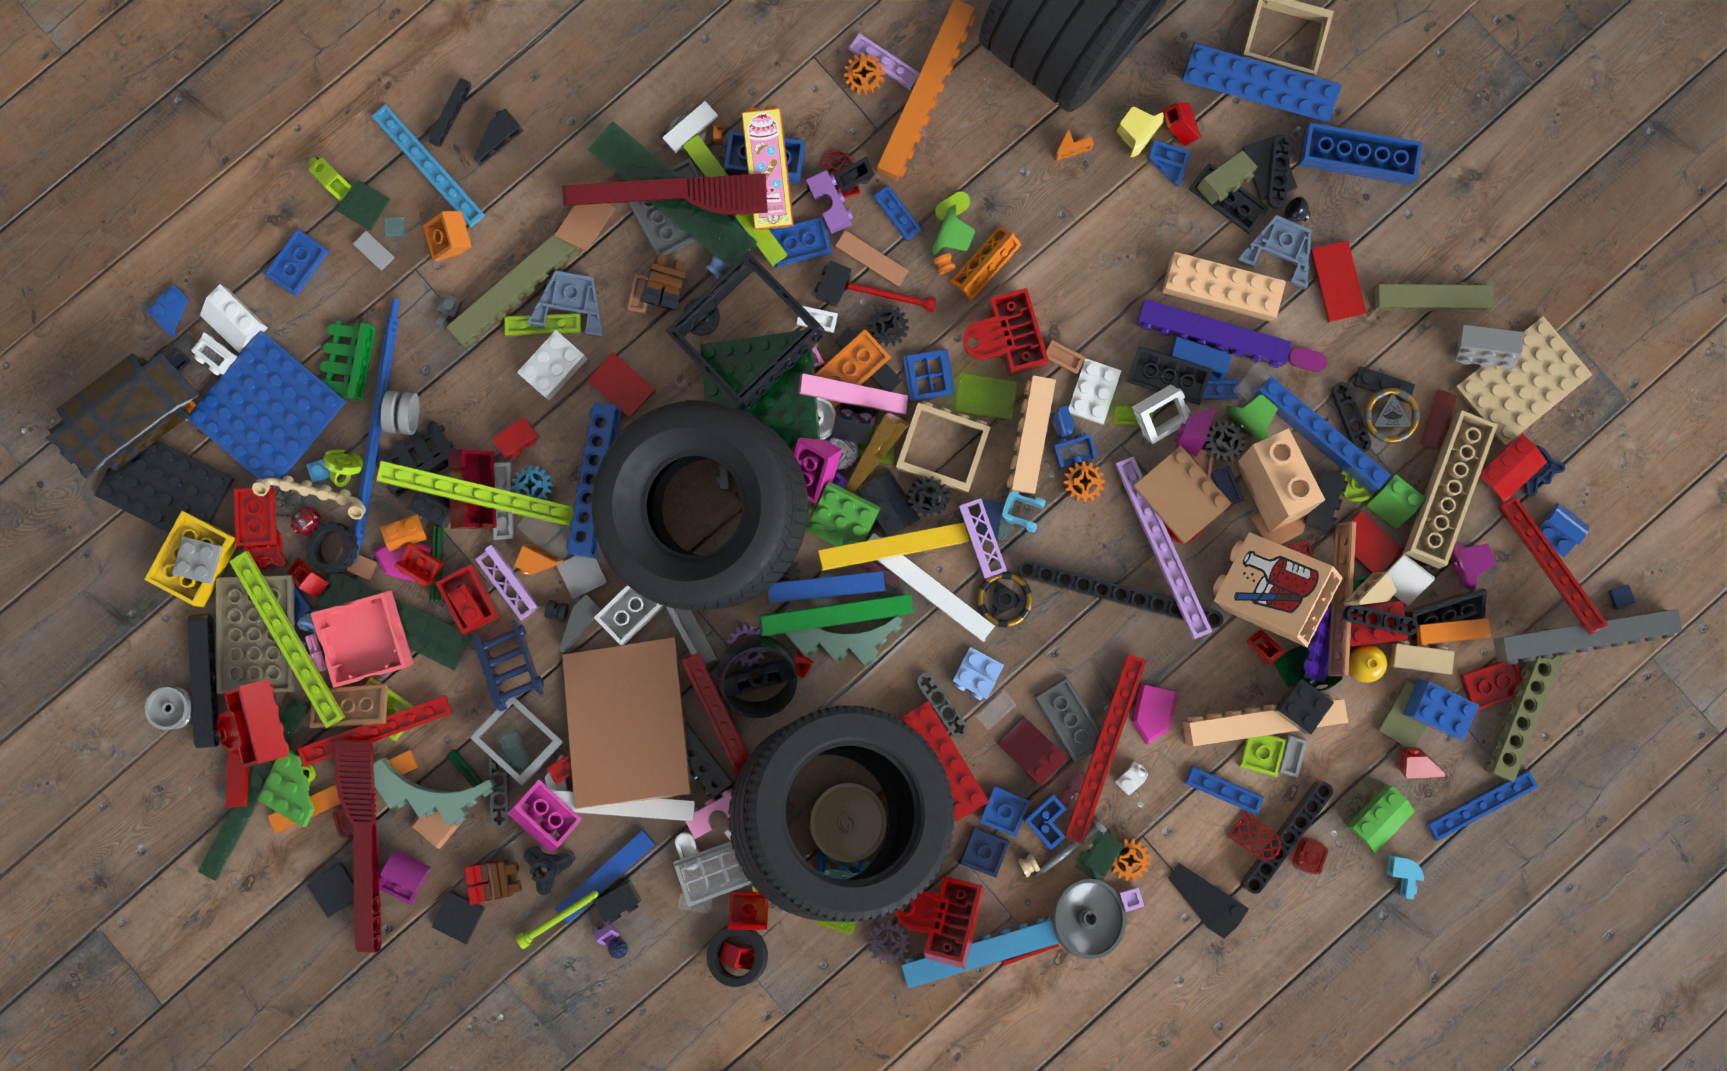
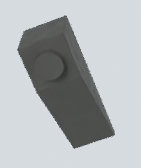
M580 595L574 601L575 606L572 608L559 648L561 652H566L596 621L594 617L603 609L590 595Z

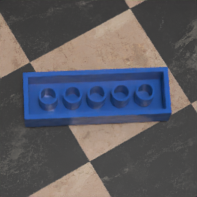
M1309 123L1304 129L1299 166L1411 185L1418 177L1423 142Z

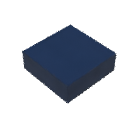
M1629 585L1608 590L1614 609L1635 603Z

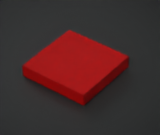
M731 891L728 929L767 930L769 901L759 892Z

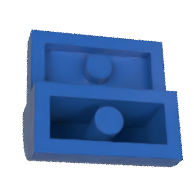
M1559 502L1545 515V519L1538 525L1554 550L1563 557L1576 544H1580L1590 528L1588 524Z

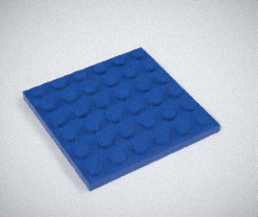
M260 330L190 413L191 416L187 419L258 479H283L347 401L265 332Z

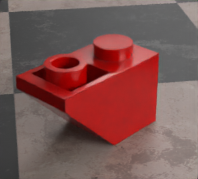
M1177 102L1163 110L1169 130L1184 146L1202 138L1190 103Z

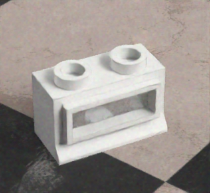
M205 332L191 350L195 354L193 358L202 364L205 362L209 364L210 367L208 369L216 375L224 374L238 357Z

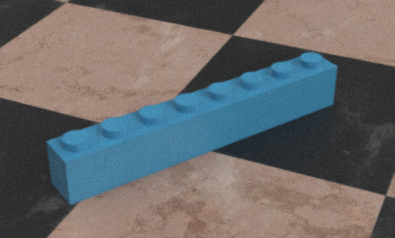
M1047 917L1035 920L1036 924L1028 925L1027 922L1017 925V929L1010 931L1009 928L998 931L999 935L991 937V934L980 936V941L971 943L965 969L929 960L925 954L920 959H916V956L904 959L905 963L902 964V969L908 989L1058 944L1059 941L1054 933L1052 920H1047Z

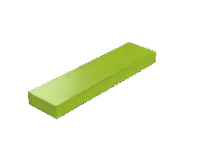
M580 313L547 315L545 327L528 325L531 315L504 316L505 336L552 335L555 330L560 334L582 333Z

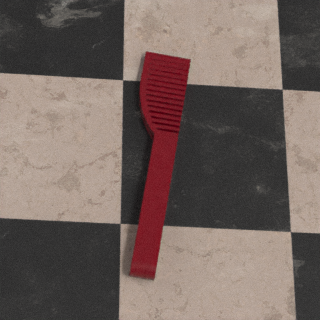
M766 174L562 186L563 205L565 206L686 199L702 209L718 214L745 215L768 213Z
M335 740V781L337 793L342 808L353 825L355 948L357 952L378 953L382 945L377 820H375L376 809L374 808L376 807V804H374L376 799H374L373 741Z

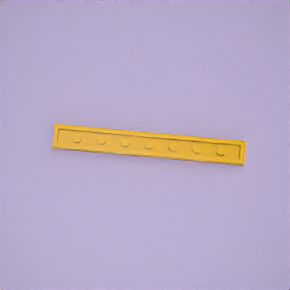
M964 522L818 550L817 554L821 570L823 571L967 543L970 539Z

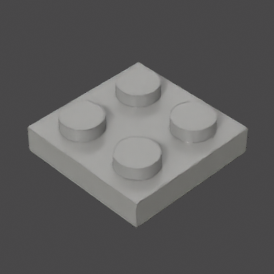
M183 537L172 574L212 584L223 547Z

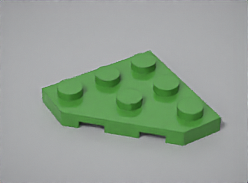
M289 749V756L276 759L257 800L297 825L307 827L315 808L313 802L310 801L308 793L310 788L307 777L303 774L301 766L303 763L300 755Z

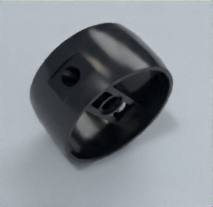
M752 634L737 639L726 648L719 662L718 681L722 696L734 711L749 718H766L782 711L792 700L797 687V670L790 652L781 642L770 636ZM770 650L784 658L762 665L753 664L748 669L725 675L730 664L737 657L748 651ZM757 673L762 674L758 679L753 678ZM787 681L779 693L764 701L750 702L735 696Z

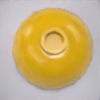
M1360 645L1350 651L1349 674L1355 680L1364 683L1374 682L1380 679L1386 672V656L1376 646Z

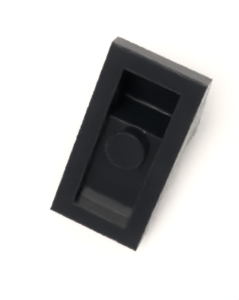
M864 157L835 174L841 191L847 192L859 184H868L875 173L868 158Z

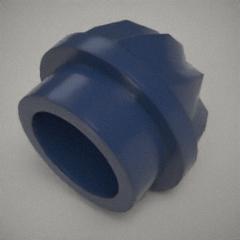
M614 939L608 946L609 954L616 959L624 957L628 951L627 943L622 939Z

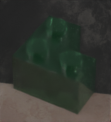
M1107 831L1100 834L1097 833L1092 840L1093 845L1091 849H1087L1085 852L1081 851L1076 858L1078 862L1075 867L1092 879L1104 878L1125 846Z

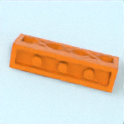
M999 226L951 279L950 283L962 290L965 296L972 301L1017 251L1021 243L1014 233ZM1001 233L1005 235L1001 240L996 241ZM992 248V250L988 254L984 255L986 250ZM979 262V265L972 269V266ZM967 276L964 282L960 284L959 281L961 280V278Z

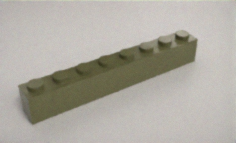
M555 234L552 235L452 321L447 328L463 346L473 345L478 340L477 337L480 334L487 333L492 328L494 322L502 320L509 309L516 308L521 303L520 300L523 297L531 295L538 284L545 283L549 279V275L554 271L560 270L567 259L574 258L580 248L555 237Z

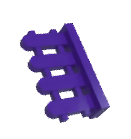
M1331 603L1314 633L1313 640L1311 639L1309 643V658L1304 663V678L1320 682H1325L1329 658Z

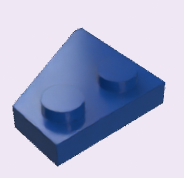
M1154 140L1148 160L1176 187H1179L1191 151Z
M173 284L146 311L171 337H174L177 333L175 329L183 317V310L186 308L189 298Z

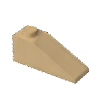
M1389 572L1372 573L1343 602L1344 606L1378 602L1386 603L1390 601L1397 590Z

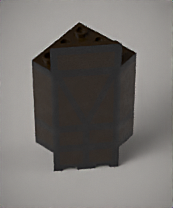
M132 353L58 407L56 411L62 420L48 430L50 435L46 439L51 444L53 443L61 450L60 454L70 464H76L80 474L85 479L104 465L116 471L191 416L187 411V404L199 396V394L162 353L149 362L145 358H139Z

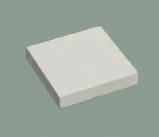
M1405 554L1386 571L1389 572L1397 590L1394 596L1403 601L1407 606L1435 579L1434 576Z

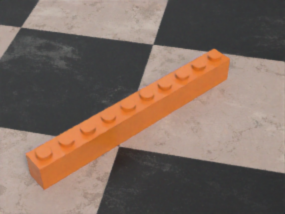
M953 0L877 166V173L895 181H898L900 176H904L907 170L905 164L907 160L912 159L915 152L913 146L915 142L919 143L923 134L920 131L929 122L930 109H935L938 102L936 96L938 92L942 93L946 82H943L945 76H950L953 69L951 63L953 59L957 60L961 51L959 46L961 42L965 43L969 33L967 28L969 25L972 26L975 21V7L959 0Z

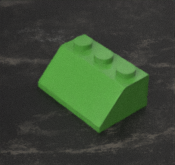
M1385 784L1346 826L1367 847L1376 853L1415 811L1408 800L1394 786Z

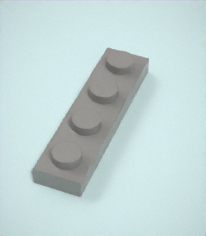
M494 463L495 488L512 492L511 463ZM496 510L497 528H493L494 540L514 539L513 513Z

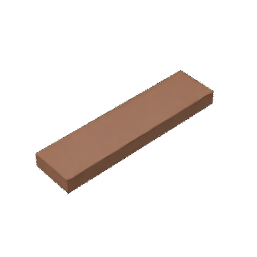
M846 230L835 245V248L898 288L909 273V270Z

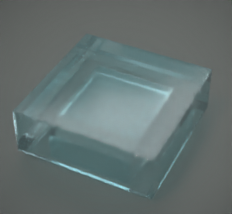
M385 218V237H406L405 218Z

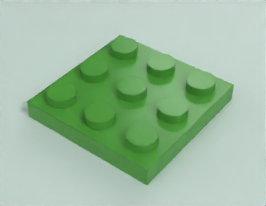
M828 482L806 531L837 547L865 542L881 507Z

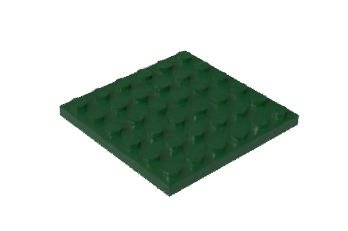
M804 330L701 344V356L738 394ZM812 347L806 355L801 356L791 369L784 372L780 380L773 383L763 396H759L747 412L744 411V413L754 416L771 427L790 448H796L799 438L820 439L817 397L798 394L800 375L808 374L815 376ZM702 371L705 401L723 404L739 410Z

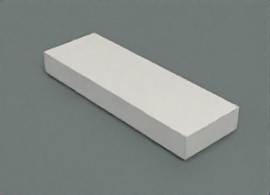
M704 101L663 137V140L677 153L683 147V144L699 134L718 115Z

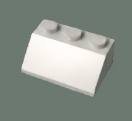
M221 284L206 297L200 316L239 354L260 330L265 332L268 329L229 289Z

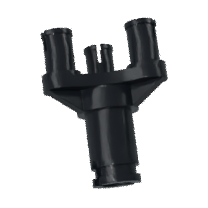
M530 847L525 850L524 860L531 866L530 874L533 876L532 880L536 882V890L540 895L549 894L554 888L557 876L573 864L575 860L573 852L548 854L542 852L539 847ZM542 867L547 868V872H543Z

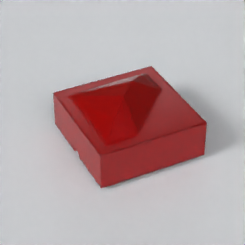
M797 651L793 660L797 675L804 679L814 661Z

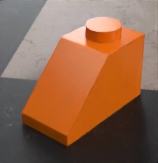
M528 543L522 546L514 566L519 568L521 573L530 575L562 563L563 559L532 543Z

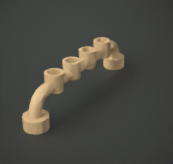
M288 475L284 476L283 479H257L252 485L253 492L258 496L266 495L270 485L279 486L283 491L291 489L298 491L303 496L311 494L316 495L320 500L332 499L336 500L340 505L351 504L348 514L353 519H361L366 512L362 502L358 498L352 497L348 490L343 489L340 493L332 492V488L328 485H323L319 489L313 487L312 482L309 480H304L301 484L295 483L294 479Z

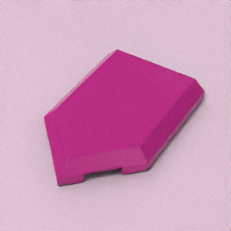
M420 543L414 544L431 554V546ZM386 544L372 551L386 575L415 582V579L400 573L399 569L394 567L396 562L401 561L407 546L389 552Z
M1143 684L1139 685L1132 723L1146 744H1149L1170 730L1178 692Z

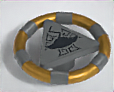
M1385 388L1376 392L1368 400L1364 409V422L1368 431L1374 438L1385 443H1399L1406 440L1415 432L1420 420V410L1415 399L1406 391L1398 388ZM1390 395L1373 424V405L1379 399ZM1395 395L1409 403L1412 409V422L1409 421ZM1375 427L1409 428L1398 436H1386L1377 431Z

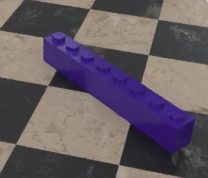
M1147 299L1142 302L1136 322L1137 325H1140L1141 329L1148 331L1154 329L1164 336L1171 334L1198 344L1211 346L1216 350L1232 352L1231 355L1235 357L1246 356L1250 358V361L1256 363L1263 361L1273 368H1279V366L1282 367L1286 364L1292 344L1291 341Z

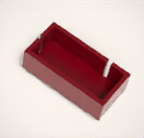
M459 449L448 452V469H452L449 477L495 488L494 451ZM450 499L451 529L484 530L497 528L496 509Z

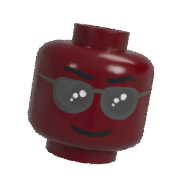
M302 507L291 516L292 524L290 526L297 534L309 535L320 524L319 520L321 517L314 508Z

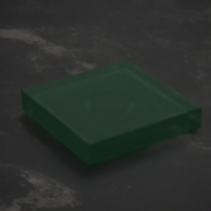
M356 179L338 207L337 212L371 231L390 199Z

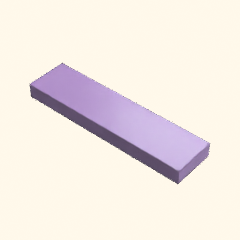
M858 33L848 48L849 51L858 57H861V53H864L865 57H868L869 53H871L872 59L878 57V63L883 64L880 70H884L885 75L909 91L912 90L920 75L918 71L860 33Z

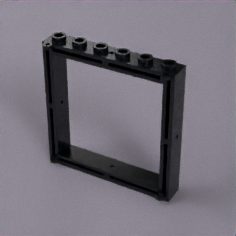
M749 252L666 330L668 335L742 412H747L759 396H763L773 383L780 380L784 372L791 369L801 356L806 355L815 343L823 340L826 336V331L819 322ZM754 271L808 327L737 394L684 337Z

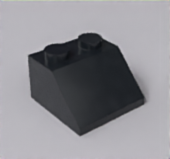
M416 491L407 509L441 527L447 528L450 523V498Z

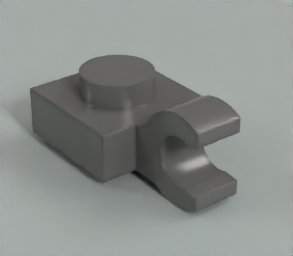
M444 293L437 308V311L441 314L438 316L436 324L446 329L450 317L456 319L463 301Z

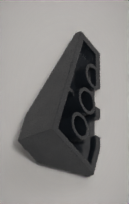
M1178 863L1169 877L1170 882L1199 916L1205 926L1223 939L1240 925L1249 908L1180 863Z

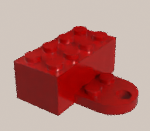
M1024 288L990 298L988 306L992 317L972 323L964 333L963 346L967 354L977 360H987L1003 355L1009 376L1045 367L1049 360L1028 289ZM975 338L978 341V346L976 348L969 347L967 343L969 339Z
M269 679L239 686L224 692L228 711L219 714L217 718V732L222 746L227 751L238 749L243 768L289 756V746L283 735L284 727L278 716L279 708L273 697L274 688L270 684Z
M944 876L939 895L923 891L920 895H916V899L910 902L911 910L909 912H902L901 909L895 912L899 922L905 928L928 934L924 949L927 959L965 969L984 896V889L979 884Z

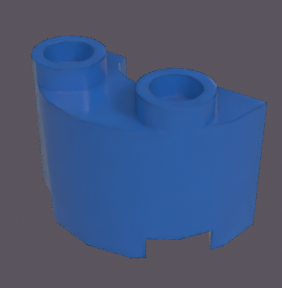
M1067 405L1059 408L1057 414L1054 415L1051 412L1049 416L1056 435H1060L1061 439L1072 435L1071 433H1073L1072 431L1075 428Z

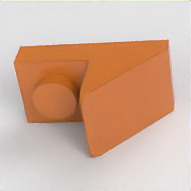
M1068 129L1055 156L1056 161L1092 150L1094 145L1092 137H1081L1074 142Z

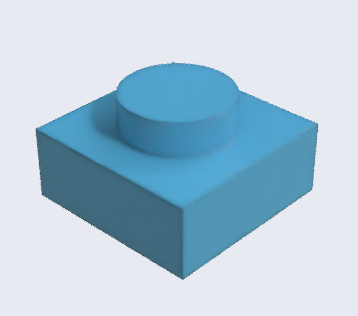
M323 459L307 464L312 483L315 484L330 479L331 471L325 468Z

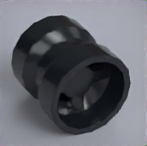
M549 599L544 617L548 619L555 618L559 622H565L569 604H558L556 601Z

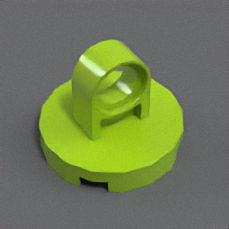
M333 449L327 451L326 455H324L323 465L331 471L330 479L338 487L345 486L349 482L351 475L357 474L362 470L363 459L356 453L352 452L349 455L344 453L345 450ZM340 474H344L342 479L337 481V477Z

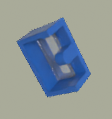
M1085 433L1075 435L1074 439L1067 441V438L1056 441V445L1052 447L1058 469L1097 457L1091 434L1086 436Z

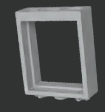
M512 697L506 702L507 708L513 704L552 740L549 746L521 775L515 772L480 739L506 710L501 712L498 709L495 712L492 710L485 717L487 721L482 726L477 725L472 730L470 738L519 784L524 786L564 743L515 697Z

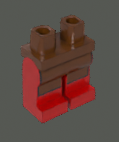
M503 860L469 865L464 868L467 885L488 881L487 883L476 884L467 888L470 905L507 898L522 890L521 881H511L510 874L519 872L518 862Z

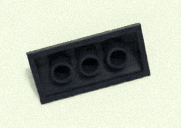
M1485 588L1470 590L1404 611L1406 617L1415 619L1418 625L1481 619L1485 617L1487 591ZM1417 632L1410 635L1412 640L1418 639Z

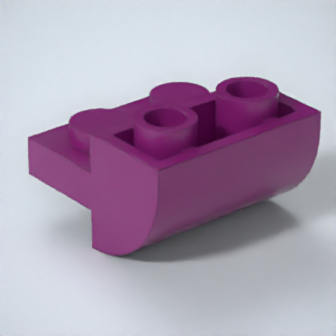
M396 850L388 859L380 874L382 876L380 879V890L412 905L417 898L421 886L425 883L431 867Z

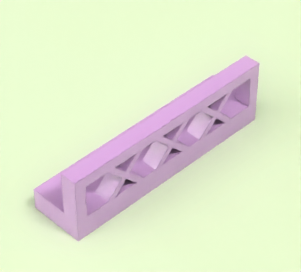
M981 498L960 505L959 509L984 579L1007 571ZM979 503L981 513L977 518L970 515L968 507ZM982 514L985 521L980 519ZM978 522L986 524L988 530L985 536L977 533L975 528ZM988 532L990 534L991 539L987 538ZM985 539L994 545L991 554L983 551L982 545ZM995 551H996V554H997L998 558L995 557V556H993V554H994ZM985 554L990 556L988 561L985 557ZM991 558L998 560L1002 569L991 572L988 565Z
M490 545L485 549L486 552L475 560L522 621L540 606L494 545ZM488 555L494 561L493 568L486 567L482 561ZM496 570L503 573L505 583L497 582L495 579ZM507 586H512L517 592L516 598H511L506 594ZM519 601H523L529 608L523 614L518 610Z

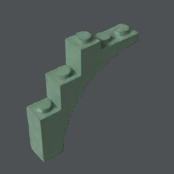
M897 616L879 628L859 634H837L814 628L788 632L786 635L805 656L807 654L810 656L819 649L817 645L820 643L834 660L838 658L841 661L849 654L846 650L850 648L864 665L867 663L871 665L878 659L876 655L879 653L874 646L878 645L880 647L888 640L886 636L890 632L895 634L902 628L900 624L903 621Z
M382 758L373 764L375 787L389 809L395 807L400 809L409 802L418 817L426 816L427 818L438 810L448 826L452 824L457 826L466 820L464 816L469 814L465 806L467 808L472 807L478 802L477 798L481 795L483 797L488 796L494 792L493 787L497 785L492 778L467 790L437 791L410 781L398 772L387 758Z

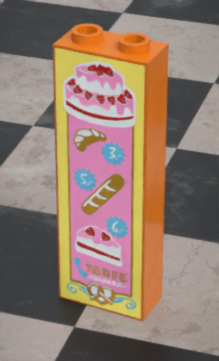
M766 106L765 110L748 108L746 112H742L748 173L766 174L768 213L753 214L755 230L794 227L782 111L777 106Z

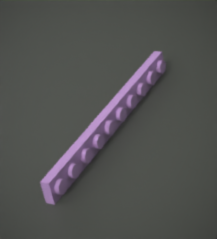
M1134 456L1116 463L1115 467L1192 639L1195 640L1212 632L1211 627L1162 519L1133 487L1143 478Z

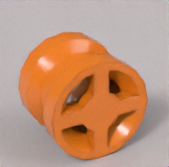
M951 253L943 254L933 260L934 264L938 267L937 272L939 275L949 273L956 268L955 264L951 261Z

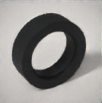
M725 928L712 938L707 949V964L711 974L718 982L729 987H741L753 983L763 974L768 962L766 943L755 930ZM734 936L746 939L754 950L753 966L742 976L732 975L727 972L719 960L724 942Z

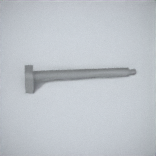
M1094 815L1092 818L1095 826L1088 830L1085 841L1099 830L1102 833L1107 831L1106 826L1097 815ZM1074 841L1043 865L1036 875L1040 876L1042 873H1046L1081 844Z

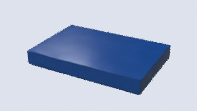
M823 216L794 223V227L769 229L787 253V257L778 262L777 267L832 254Z
M296 229L264 275L297 297L327 256L329 250L299 229Z

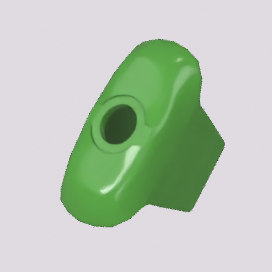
M956 204L947 210L941 229L932 247L934 256L943 247L967 251L972 241L975 229L956 217Z
M1259 395L1243 408L1232 405L1227 406L1229 416L1260 442L1270 437L1267 427L1278 408L1265 396Z

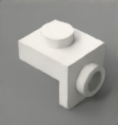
M1134 761L1116 779L1115 783L1125 793L1131 795L1145 782L1148 773L1142 765Z

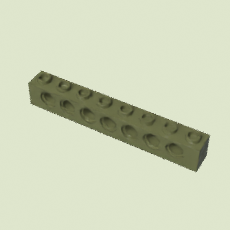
M1553 653L1552 658L1541 659V656H1535L1536 660L1527 661L1526 666L1521 671L1522 682H1519V685L1514 689L1516 697L1507 707L1506 718L1500 725L1499 736L1494 741L1492 754L1486 761L1485 772L1501 779L1515 782L1563 656H1559L1558 653ZM1539 664L1541 665V671H1540V672H1538V666H1539ZM1532 682L1534 683V689H1533V690H1531V684H1532ZM1525 700L1527 701V707H1526V708H1524V702H1525ZM1518 718H1520V725H1519V726H1517V720H1518ZM1511 736H1513L1514 739L1512 744H1510ZM1504 754H1506V756H1507L1505 762H1503V756H1504Z

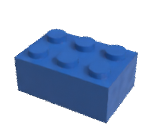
M1418 679L1403 715L1451 738L1464 741L1479 705L1430 681Z

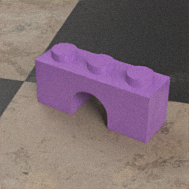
M827 170L807 179V184L815 201L821 198H828L833 202L830 210L822 213L831 234L851 226L850 219L853 216L849 208L845 209L842 202L845 199L841 191L837 192L834 187L837 185L833 174L829 175Z

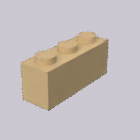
M1398 641V644H1391L1388 667L1452 675L1455 651H1448V647L1436 646V649L1429 648V644L1418 645L1417 643V646H1410L1408 641Z

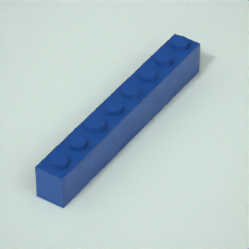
M1272 376L1254 394L1256 398L1259 395L1265 396L1278 408L1276 415L1359 484L1364 486L1371 494L1379 490L1390 477L1387 471Z

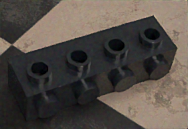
M684 721L688 763L692 769L690 773L696 781L700 779L704 785L702 787L704 792L708 796L712 795L714 798L732 784L733 780L688 722Z

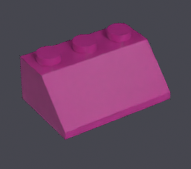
M799 438L794 455L805 479L808 500L817 504L828 482L833 483L842 449L827 440Z
M540 780L507 812L509 816L550 853L561 845L582 820Z

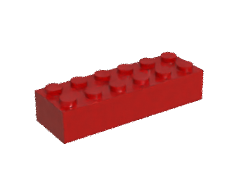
M929 701L922 703L899 717L902 723H908L917 731V734H921L927 740L928 746L930 748L933 747L936 755L940 758L939 762L943 763L944 770L948 775L946 776L947 780H950V787L953 792L951 796L954 798L955 812H953V816H955V822L989 802Z

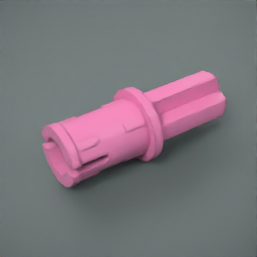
M316 635L306 636L304 639L310 653L309 656L319 672L327 670L322 654L324 651H321Z

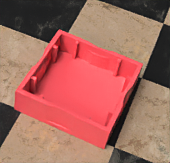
M392 590L310 613L318 640L325 653V662L333 688L357 682L373 675H382L403 669L414 664Z

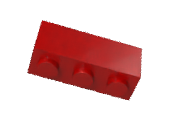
M1521 433L1481 470L1479 480L1504 503L1542 468L1547 461L1539 449Z

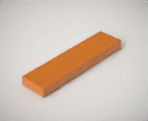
M1489 618L1418 625V645L1491 638Z

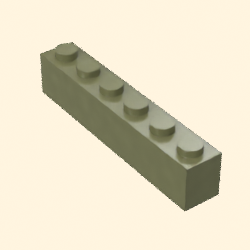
M1383 281L1374 287V310L1488 312L1494 308V285H1487L1485 282L1475 283V285H1468L1467 282H1459L1456 285H1449L1448 282H1439L1437 285H1430V282L1411 284V282L1404 281L1399 282V284H1392L1391 281Z

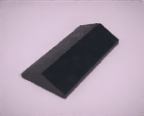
M1208 163L1189 187V190L1247 234H1250L1269 207L1242 187L1234 193L1230 191L1223 201L1217 200L1211 204L1197 188L1206 176L1217 169Z
M1139 346L1127 382L1156 392L1171 384L1177 389L1180 388L1185 396L1183 400L1200 405L1213 369Z

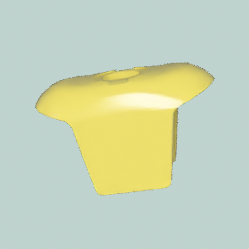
M1132 107L1123 118L1116 132L1131 147L1130 157L1139 155L1162 125L1163 112L1152 116L1136 107Z

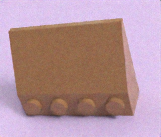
M1181 445L1133 485L1183 544L1232 504Z

